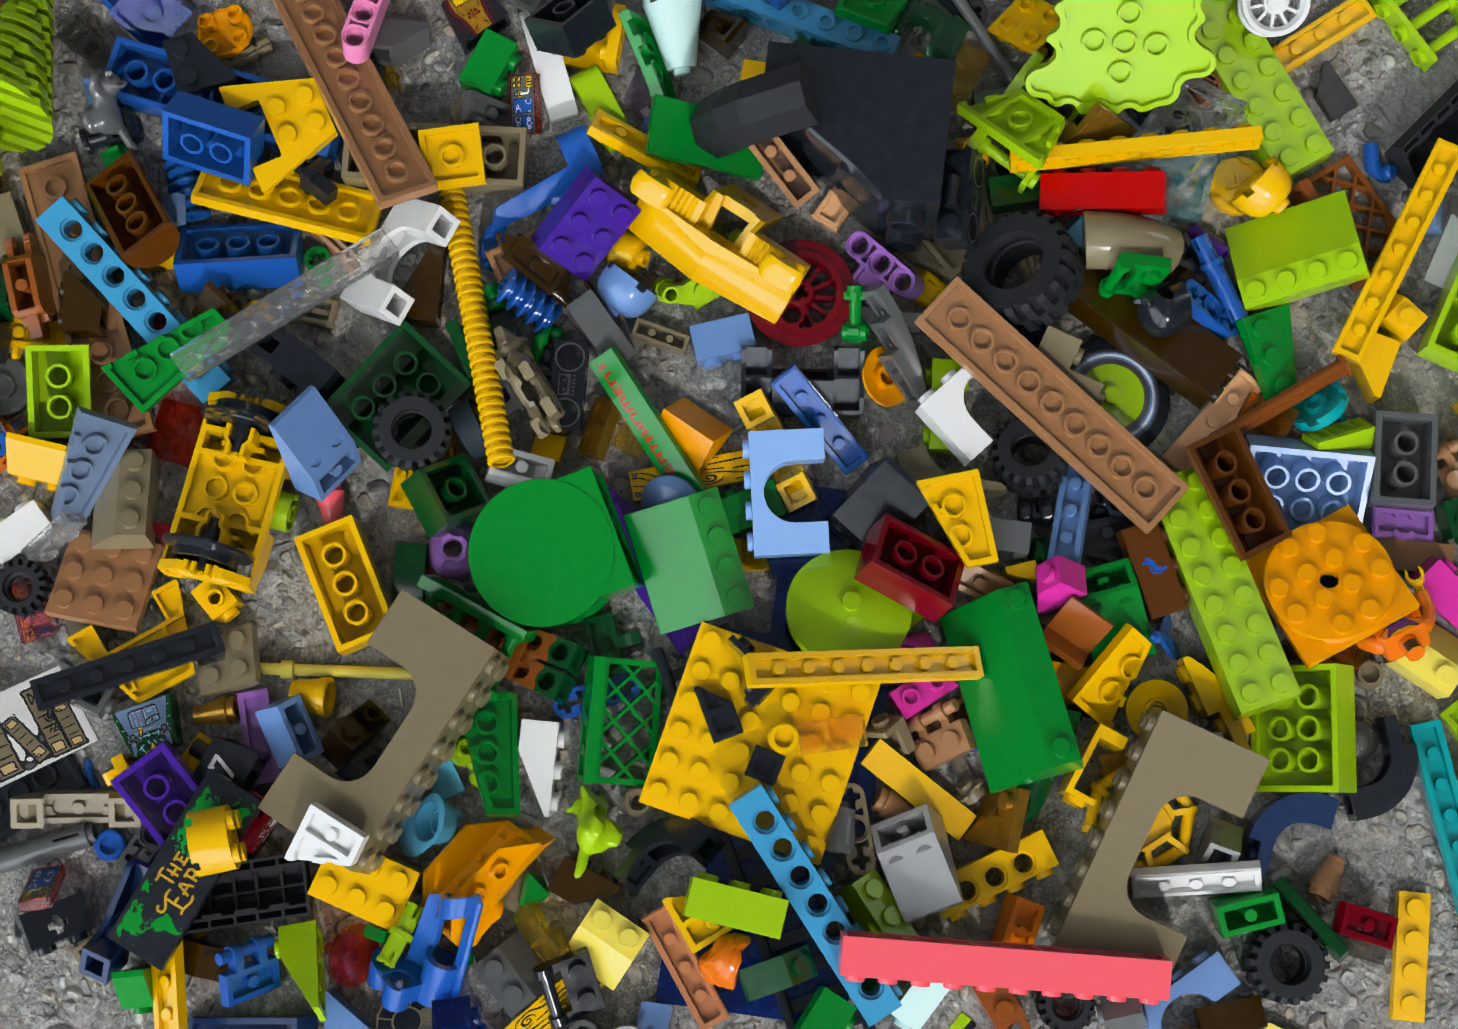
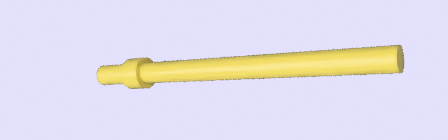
M281 660V663L260 662L261 675H280L281 679H294L295 676L413 680L411 674L404 667L296 664L295 660Z

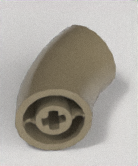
M1083 211L1082 241L1085 269L1113 270L1115 260L1122 252L1170 257L1172 269L1167 276L1179 264L1184 252V239L1182 233L1176 227L1136 214Z

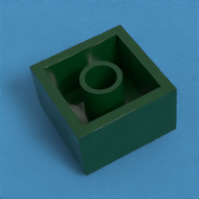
M465 453L419 468L400 484L429 539L476 521L480 512L490 501Z

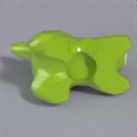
M585 784L579 788L581 794L573 802L572 806L565 810L566 813L574 814L578 820L576 837L580 849L574 872L575 878H580L586 870L590 855L603 853L610 847H617L623 837L621 827L612 819L606 818L609 810V802L602 793L596 796Z

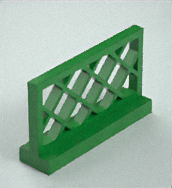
M587 655L576 781L594 784L644 786L657 750L662 679L655 661ZM610 664H620L628 674L617 685L609 678ZM627 665L637 667L633 671H631V669ZM644 667H655L654 681L645 688L635 675ZM632 679L641 692L628 702L619 689ZM608 685H609V686L611 687V690L607 693V689H608ZM652 689H653V696L649 693V691H651ZM615 693L624 703L625 707L612 717L606 709V700ZM646 696L651 702L652 707L651 712L642 719L633 706ZM629 710L639 723L626 734L617 723V720ZM605 716H606V717L608 718V720H609V721L606 722V723H605ZM613 724L622 738L609 748L603 740L604 731ZM643 727L649 734V742L639 750L630 737ZM627 742L636 754L623 765L613 752L623 743ZM602 747H603V748L605 749V751H606L603 755H602ZM610 756L620 769L611 777H601V763ZM639 758L646 765L645 779H635L627 770ZM622 773H624V774L627 776V778H618V777H619Z

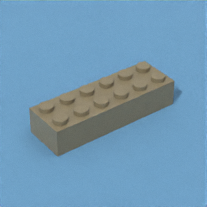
M405 122L419 150L418 130L462 125ZM480 125L487 185L464 187L461 189L466 194L516 196L526 190L530 152V137L527 128ZM344 142L341 178L348 186L369 189Z

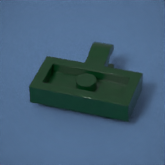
M613 612L582 619L590 656L624 658L623 648L643 644L641 632L639 631L618 635ZM610 664L609 677L626 673L620 664Z

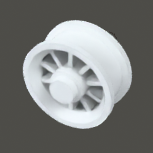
M1237 0V13L1241 23L1251 33L1261 37H1277L1291 33L1303 23L1310 8V0Z

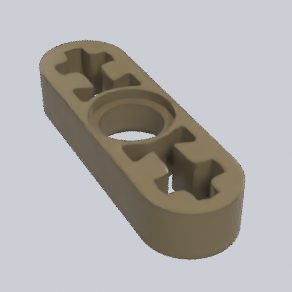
M847 783L843 795L847 793V788H852L853 793H859V799L854 802L855 810L860 808L863 810V815L855 814V819L863 822L865 832L860 838H855V843L868 840V847L862 846L864 856L870 857V862L865 863V869L860 870L858 865H853L852 859L857 857L856 847L852 849L851 856H846V861L853 873L865 875L873 870L876 864L866 798L863 789L859 785ZM841 800L839 807L849 808V803Z

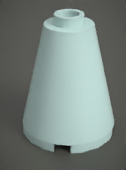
M642 0L643 9L666 70L673 72L674 77L690 75L691 69L696 68L702 0H658L651 3L650 0Z

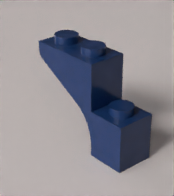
M135 857L128 862L103 922L93 937L82 947L78 972L107 984L111 980V972L121 970L128 963L130 951L107 936L150 867V864Z

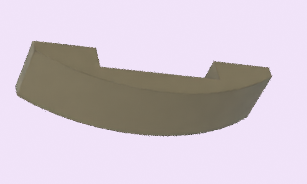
M69 789L34 792L10 797L11 829L44 828L46 824L85 822L109 823V828L142 826L140 819L117 791Z

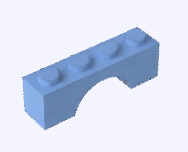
M1203 949L1190 958L1192 964L1182 970L1178 967L1172 971L1170 1001L1159 1000L1158 1005L1145 1004L1149 1028L1144 1029H1161L1162 1016L1165 1009L1174 999L1181 995L1200 994L1208 1000L1216 1002L1241 984L1218 951Z

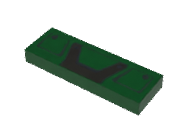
M1282 876L1274 881L1272 887L1279 892L1280 900L1306 928L1313 931L1312 934L1314 936H1319L1323 941L1321 945L1327 948L1328 953L1338 964L1347 958L1349 947L1295 888Z

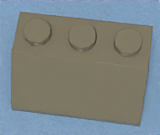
M153 449L125 450L94 505L91 537L92 550L154 548L156 533L153 530L152 524L157 521L161 463Z

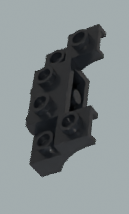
M741 345V398L762 388L778 416L793 417L795 413L770 384L773 378L785 370V368H772V346ZM833 346L832 369H800L837 415H863L864 384L862 369L865 358L864 347Z

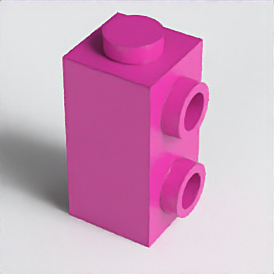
M956 681L907 682L888 693L887 696L899 715L903 716L906 720L957 688L958 684Z

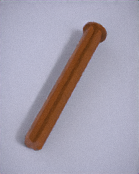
M1337 355L1334 362L1218 428L1209 435L1236 422L1242 434L1245 435L1342 377H1351V368L1341 355Z

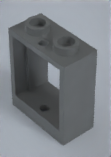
M989 517L998 559L1021 562L1029 554L1032 523ZM944 532L943 544H948L949 548L955 550Z

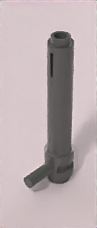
M85 822L1 847L0 874L92 847L94 842H97L98 832L96 826L93 823L88 825Z

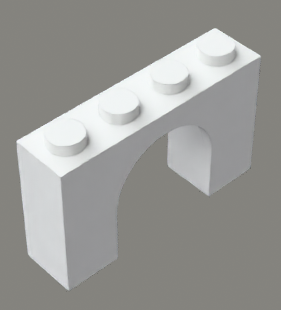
M419 199L394 205L340 298L361 313L400 326L415 299L392 284V276L396 265L410 248L419 243L429 242L446 247L461 221L442 206Z
M962 367L958 372L954 368L951 369L940 380L943 385L936 392L930 388L917 400L921 405L915 413L956 458L966 466L993 440L969 415L965 407L964 389L967 382L973 376Z

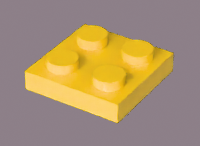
M478 122L418 130L420 152L438 184V191L487 185L481 132Z

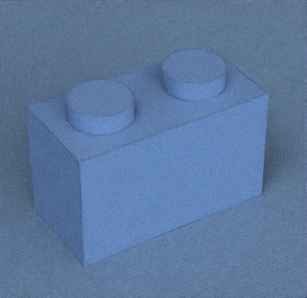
M749 313L689 326L697 367L704 366L705 369H714L722 366V362L733 359L735 363H740L741 345H756Z
M300 694L278 699L255 711V715L279 769L285 767L293 753L313 758L324 752Z

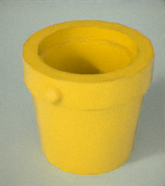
M332 677L294 679L292 681L288 697L300 694L310 714H316L319 717H330L332 715L336 702V684Z

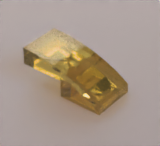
M864 714L797 724L801 756L868 746Z
M538 900L527 903L512 916L524 939L544 962L572 952L561 926L550 929Z

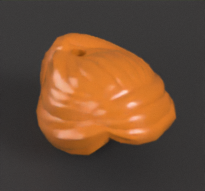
M732 933L719 937L698 961L699 972L704 980L711 985L734 990L737 982V972L742 962L741 954L744 948L750 944V936L748 934Z

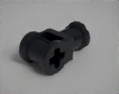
M129 107L121 108L124 126L127 128L135 144H139L145 137L143 132L138 129L135 120L137 116L136 111ZM84 128L79 130L81 142L88 155H92L95 150L108 145L112 147L124 144L120 135L91 134Z

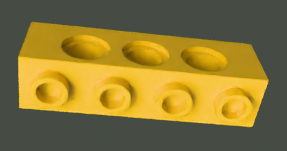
M1037 829L1021 837L1017 854L996 849L956 868L959 884L963 881H968L973 887V893L970 898L964 899L963 903L939 911L943 919L950 917L952 922L968 915L967 908L975 904H979L980 908L997 901L995 895L1007 890L1008 894H1011L1026 887L1024 881L1035 876L1038 881L1053 874L1052 867L1059 865V862L1043 830ZM1019 854H1024L1029 859V867L1024 872H1019L1014 867V859ZM993 867L997 868L1001 873V880L995 886L989 885L985 879L986 872Z

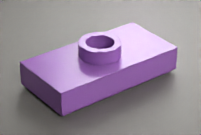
M1373 506L1370 507L1369 533L1377 538L1433 542L1435 511Z

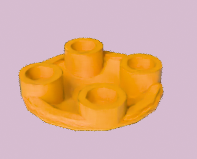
M234 4L226 8H219L211 13H203L197 19V25L199 26L197 38L219 59L231 58L241 53L249 45L253 36V23L249 15L239 5Z

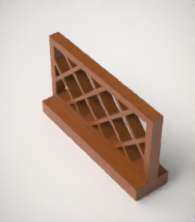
M1349 154L1310 178L1307 177L1291 189L1288 198L1294 206L1325 196L1319 194L1313 186V183L1317 181L1329 184L1328 195L1335 192V186L1349 189L1348 202L1351 212L1357 211L1366 214L1365 226L1355 224L1357 231L1364 233L1362 249L1366 262L1367 254L1379 257L1382 250L1369 247L1370 235L1384 238V247L1396 223V219ZM1343 165L1351 174L1350 182L1336 179L1338 168ZM1355 191L1366 195L1368 207L1354 203ZM1373 216L1383 219L1386 223L1385 231L1371 228ZM1367 262L1369 272L1371 273L1372 268ZM1367 279L1351 283L1350 286L1354 292H1357L1364 287Z

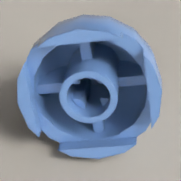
M609 261L604 267L597 281L598 296L605 302L603 304L604 308L614 318H617L619 314L627 318H637L645 314L658 299L655 294L612 261Z

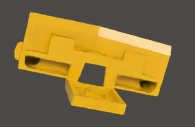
M660 167L653 168L650 173L644 169L638 170L632 178L630 191L639 198L637 205L641 212L627 229L689 279L776 324L811 266L761 233L764 230L777 226L783 215L734 183L713 189L705 197ZM721 206L748 223L734 243L712 230Z

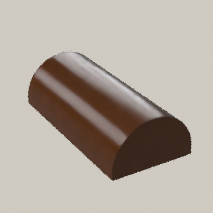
M132 149L84 185L118 253L125 263L136 268H151L164 263L176 252L180 243L179 231L138 156Z

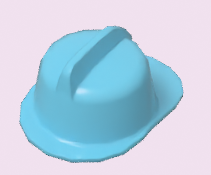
M430 793L421 802L415 814L411 817L408 816L402 825L403 832L400 836V847L403 853L408 857H417L432 845L450 841L455 834L458 822L463 817L462 812L455 809L450 803L443 801L442 796L438 793Z

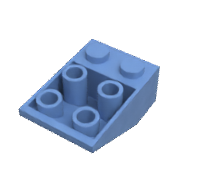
M309 385L269 424L294 488L321 502L362 462L355 441L318 390L312 385Z

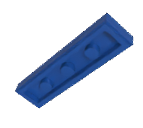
M795 362L770 381L773 388L807 429L823 428L824 450L845 475H848L870 458L869 453Z

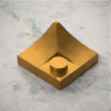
M987 783L985 794L976 813L977 817L965 831L962 839L1017 854L1030 790L1014 787L991 794Z

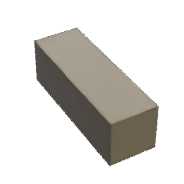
M637 317L631 332L633 340L685 358L691 342V336Z

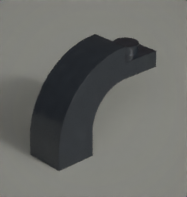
M1396 715L1374 719L1383 753L1382 766L1372 781L1357 787V793H1342L1348 821L1369 819L1388 812L1401 802L1414 782L1418 765L1416 743L1403 745L1402 739L1405 737L1404 727L1401 721H1397Z
M677 815L664 817L644 826L626 842V845L632 851L612 875L633 893L637 894L654 871L666 860L675 856H689L706 868L726 843L697 819L691 817L689 820Z

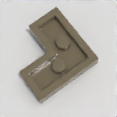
M248 623L223 630L224 647L226 650L225 659L198 666L201 697L208 699L262 684L256 625Z

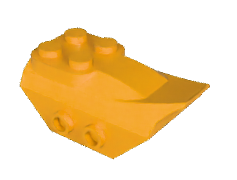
M507 819L466 824L423 871L421 907L424 908L430 893H452L451 897L480 894L483 908L472 945L474 947L488 928L502 916L504 908L503 898L510 891L522 872L556 838L539 826L518 827ZM466 918L444 921L442 934L457 947L460 944Z

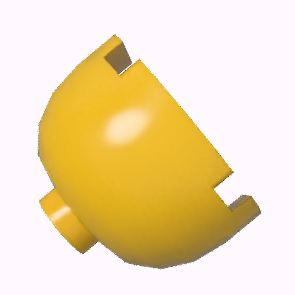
M1275 156L1262 163L1265 167L1263 171L1260 170L1257 173L1253 171L1233 194L1234 199L1230 200L1238 210L1248 216L1255 218L1266 217L1272 212L1278 215L1290 203L1287 196L1291 192L1292 179L1289 171Z

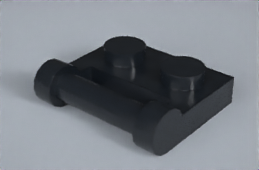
M586 946L540 963L533 968L535 979L540 981L550 1012L548 1020L552 1028H561L571 1020L605 1008ZM557 972L561 974L570 1005L564 1008L561 1007L552 979L553 974Z

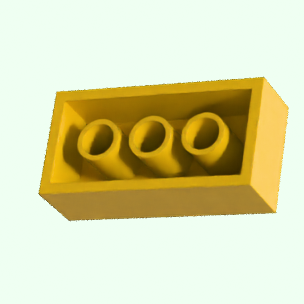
M351 514L294 538L336 650L343 656L370 646L367 644V641L391 606L359 520Z

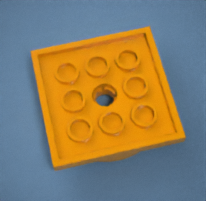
M1349 504L1317 522L1305 524L1292 530L1293 536L1246 560L1266 609L1307 670L1413 613L1420 607L1417 599L1394 569L1384 547L1370 535ZM1323 575H1332L1338 578V584L1333 588H1326L1320 583V579Z

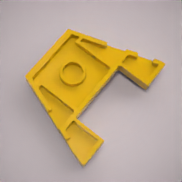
M314 78L219 87L222 98L227 106L245 111L260 104L279 147L280 157L252 168L265 196L275 190L274 187L284 178L287 180L294 174V170L305 160H310L338 136V132Z
M174 579L151 592L166 621L110 652L107 651L92 624L69 636L66 640L86 659L92 661L188 630L178 580ZM192 662L119 687L135 702L140 704L153 699L196 675L195 664Z

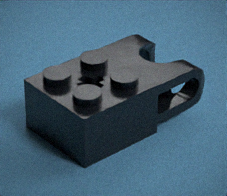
M249 316L240 323L237 330L240 340L256 356L272 368L270 373L289 390L295 386L296 388L293 391L298 396L309 385H312L318 390L323 399L327 401L346 381L336 368L290 332L285 337L258 316ZM252 326H260V328L256 330L250 338H248L247 333L249 328H251Z

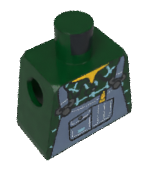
M166 694L111 713L134 759H139L166 738L174 748L183 745L179 705L176 695Z

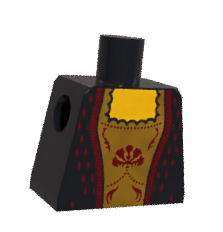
M445 0L441 4L444 15L465 56L475 49L486 28L499 33L511 25L508 12L496 0Z

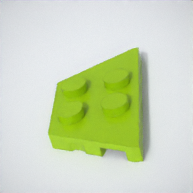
M1023 89L1009 91L1002 95L984 97L985 103L968 106L966 101L957 104V114L1038 170L1043 168L1065 127V117L1031 96Z

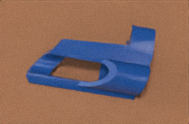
M583 124L555 136L561 148L559 151L567 164L566 167L494 208L492 223L485 228L479 245V260L485 269L493 271L485 252L499 246L495 233L505 234L509 224L551 204L554 207L586 165L606 179L602 171L600 159L589 136L586 134L587 131Z
M430 893L408 954L401 953L394 969L384 965V962L381 963L376 960L383 947L374 950L366 981L373 989L383 990L381 1004L386 1010L396 1013L402 1012L408 1008L409 1003L415 1001L429 1008L448 1007L449 1009H456L483 908L480 894L451 897L452 893ZM466 918L457 954L443 950L439 946L444 921Z

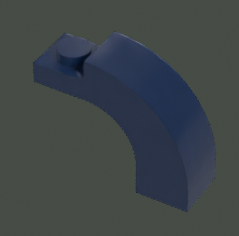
M1293 793L1277 797L1264 804L1252 816L1244 830L1242 838L1254 841L1253 846L1248 847L1244 861L1260 860L1261 876H1266L1273 847L1279 834L1288 826L1296 823L1306 824L1322 830H1331L1339 799L1319 793Z

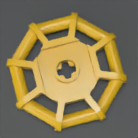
M1116 770L1096 783L1092 782L1089 786L1091 788L1090 797L1096 800L1094 807H1087L1085 821L1081 825L1082 832L1087 834L1091 825L1097 826L1098 810L1102 796L1110 797L1111 793L1107 790L1114 786L1111 783ZM1189 796L1175 798L1181 808L1172 809L1169 803H1166L1161 808L1141 849L1144 861L1136 860L1133 868L1167 866L1184 854H1189L1191 851L1189 844L1195 815L1199 812L1198 805H1194ZM1182 815L1178 839L1176 840L1171 836V825L1175 816ZM1166 841L1173 846L1152 860L1151 851Z

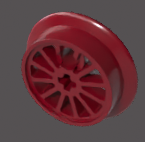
M795 239L778 243L811 266L816 267L808 281L804 279L801 281L800 286L783 312L784 314L785 311H795L800 315V319L791 323L786 321L782 314L777 323L773 324L749 310L748 313L762 333L781 344L803 347L821 343L835 335L842 328V324L846 323L849 318V300H844V292H846V286H854L851 272L843 259L835 251L819 242ZM820 272H823L829 278V280L812 287V283ZM831 286L834 288V296L815 295V293ZM799 290L804 291V297H801L800 301L795 300V294ZM814 302L832 303L834 307L828 313ZM808 309L813 310L825 319L820 323H815ZM806 317L810 327L801 328Z

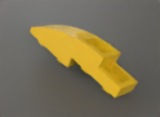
M1189 656L1176 660L1178 667L1175 668L1177 676L1183 685L1187 684L1191 693V696L1188 698L1196 714L1200 713L1202 718L1214 714L1215 720H1213V725L1216 732H1222L1225 739L1251 750L1245 735L1256 731L1249 717L1234 722L1216 675Z

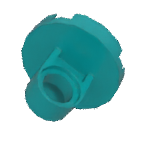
M1336 381L1291 407L1292 411L1288 413V418L1297 430L1304 432L1317 431L1327 427L1336 420L1337 423L1347 421L1343 413L1349 404V394L1339 381Z

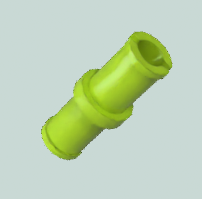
M410 901L406 903V907L396 925L390 927L388 931L390 936L380 954L376 957V960L381 963L384 962V965L390 968H395V964L406 944H411L414 938L412 934L419 923L424 908H417L418 905Z

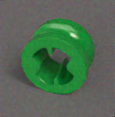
M313 246L306 251L304 263L312 274L323 276L331 271L333 258L324 247ZM316 255L321 258L326 256V259H322L325 264L321 267L317 264L312 266L311 263H315L313 257Z

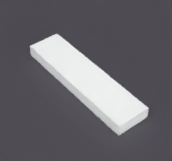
M1260 860L1132 868L1130 873L1133 899L1262 891Z

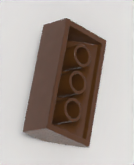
M1237 422L1184 447L1240 561L1246 560L1293 536Z

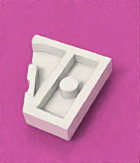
M314 802L310 804L284 858L288 861L308 860L312 861V863L325 864L330 862L335 865L352 866L357 863L370 835L320 803Z

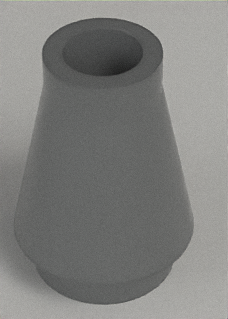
M839 807L824 841L827 842V852L851 856L852 849H855V810Z

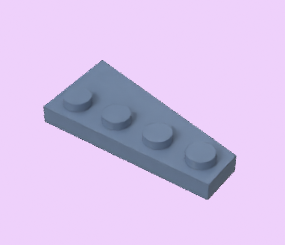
M77 406L50 513L53 522L79 529L83 527L137 431L134 423Z

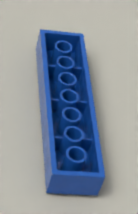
M117 36L105 72L111 71L120 77L121 80L128 81V85L122 88L117 95L119 107L133 108L137 112L162 119V110L178 90L165 49ZM229 68L238 79V82L230 85L274 81ZM219 88L197 95L225 105ZM260 104L245 110L246 112L265 117ZM265 117L264 148L281 153ZM333 119L332 121L338 136L310 160L307 159V161L314 162L319 156H322L326 160L329 158L334 163L336 162L343 138Z

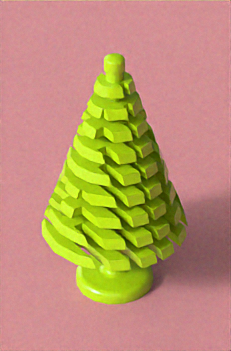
M8 0L0 8V149L27 153L26 148L38 151L45 148L46 142L50 143L53 138L54 27L52 23H54V11L52 8L54 7V0ZM0 158V177H1L4 168H3L2 160H1V158Z

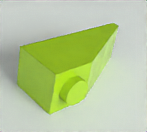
M316 920L278 927V939L274 940L276 958L282 960L320 1022L327 1021L324 934Z

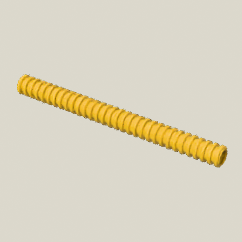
M461 188L443 190L439 194L440 206L461 221L448 243V249L450 251V259H452L451 266L455 276L454 282L456 284V292L458 293L459 309H461L460 315L462 325L464 326L463 332L466 335L465 342L467 343V352H469L468 359L470 360V369H472L471 376L473 378V386L475 387L474 393L477 395L475 399L478 404L477 410L480 413L479 420L483 430L482 437L485 439L483 443L484 447L487 448L485 450V454L488 457L487 464L493 468H503L511 465L515 461V456L512 454L514 451L513 446L510 445L512 439L509 436L510 429L507 427L509 423L506 418L507 412L504 409L505 403L503 401V393L501 392L502 386L499 383L500 376L493 365L497 362L493 349L494 343L491 340V327L488 323L489 317L487 315V307L485 306L486 300L482 289L483 284L480 281L481 274L477 264L478 258L476 256L473 232L471 231V220L468 215L469 209L465 198L466 193Z

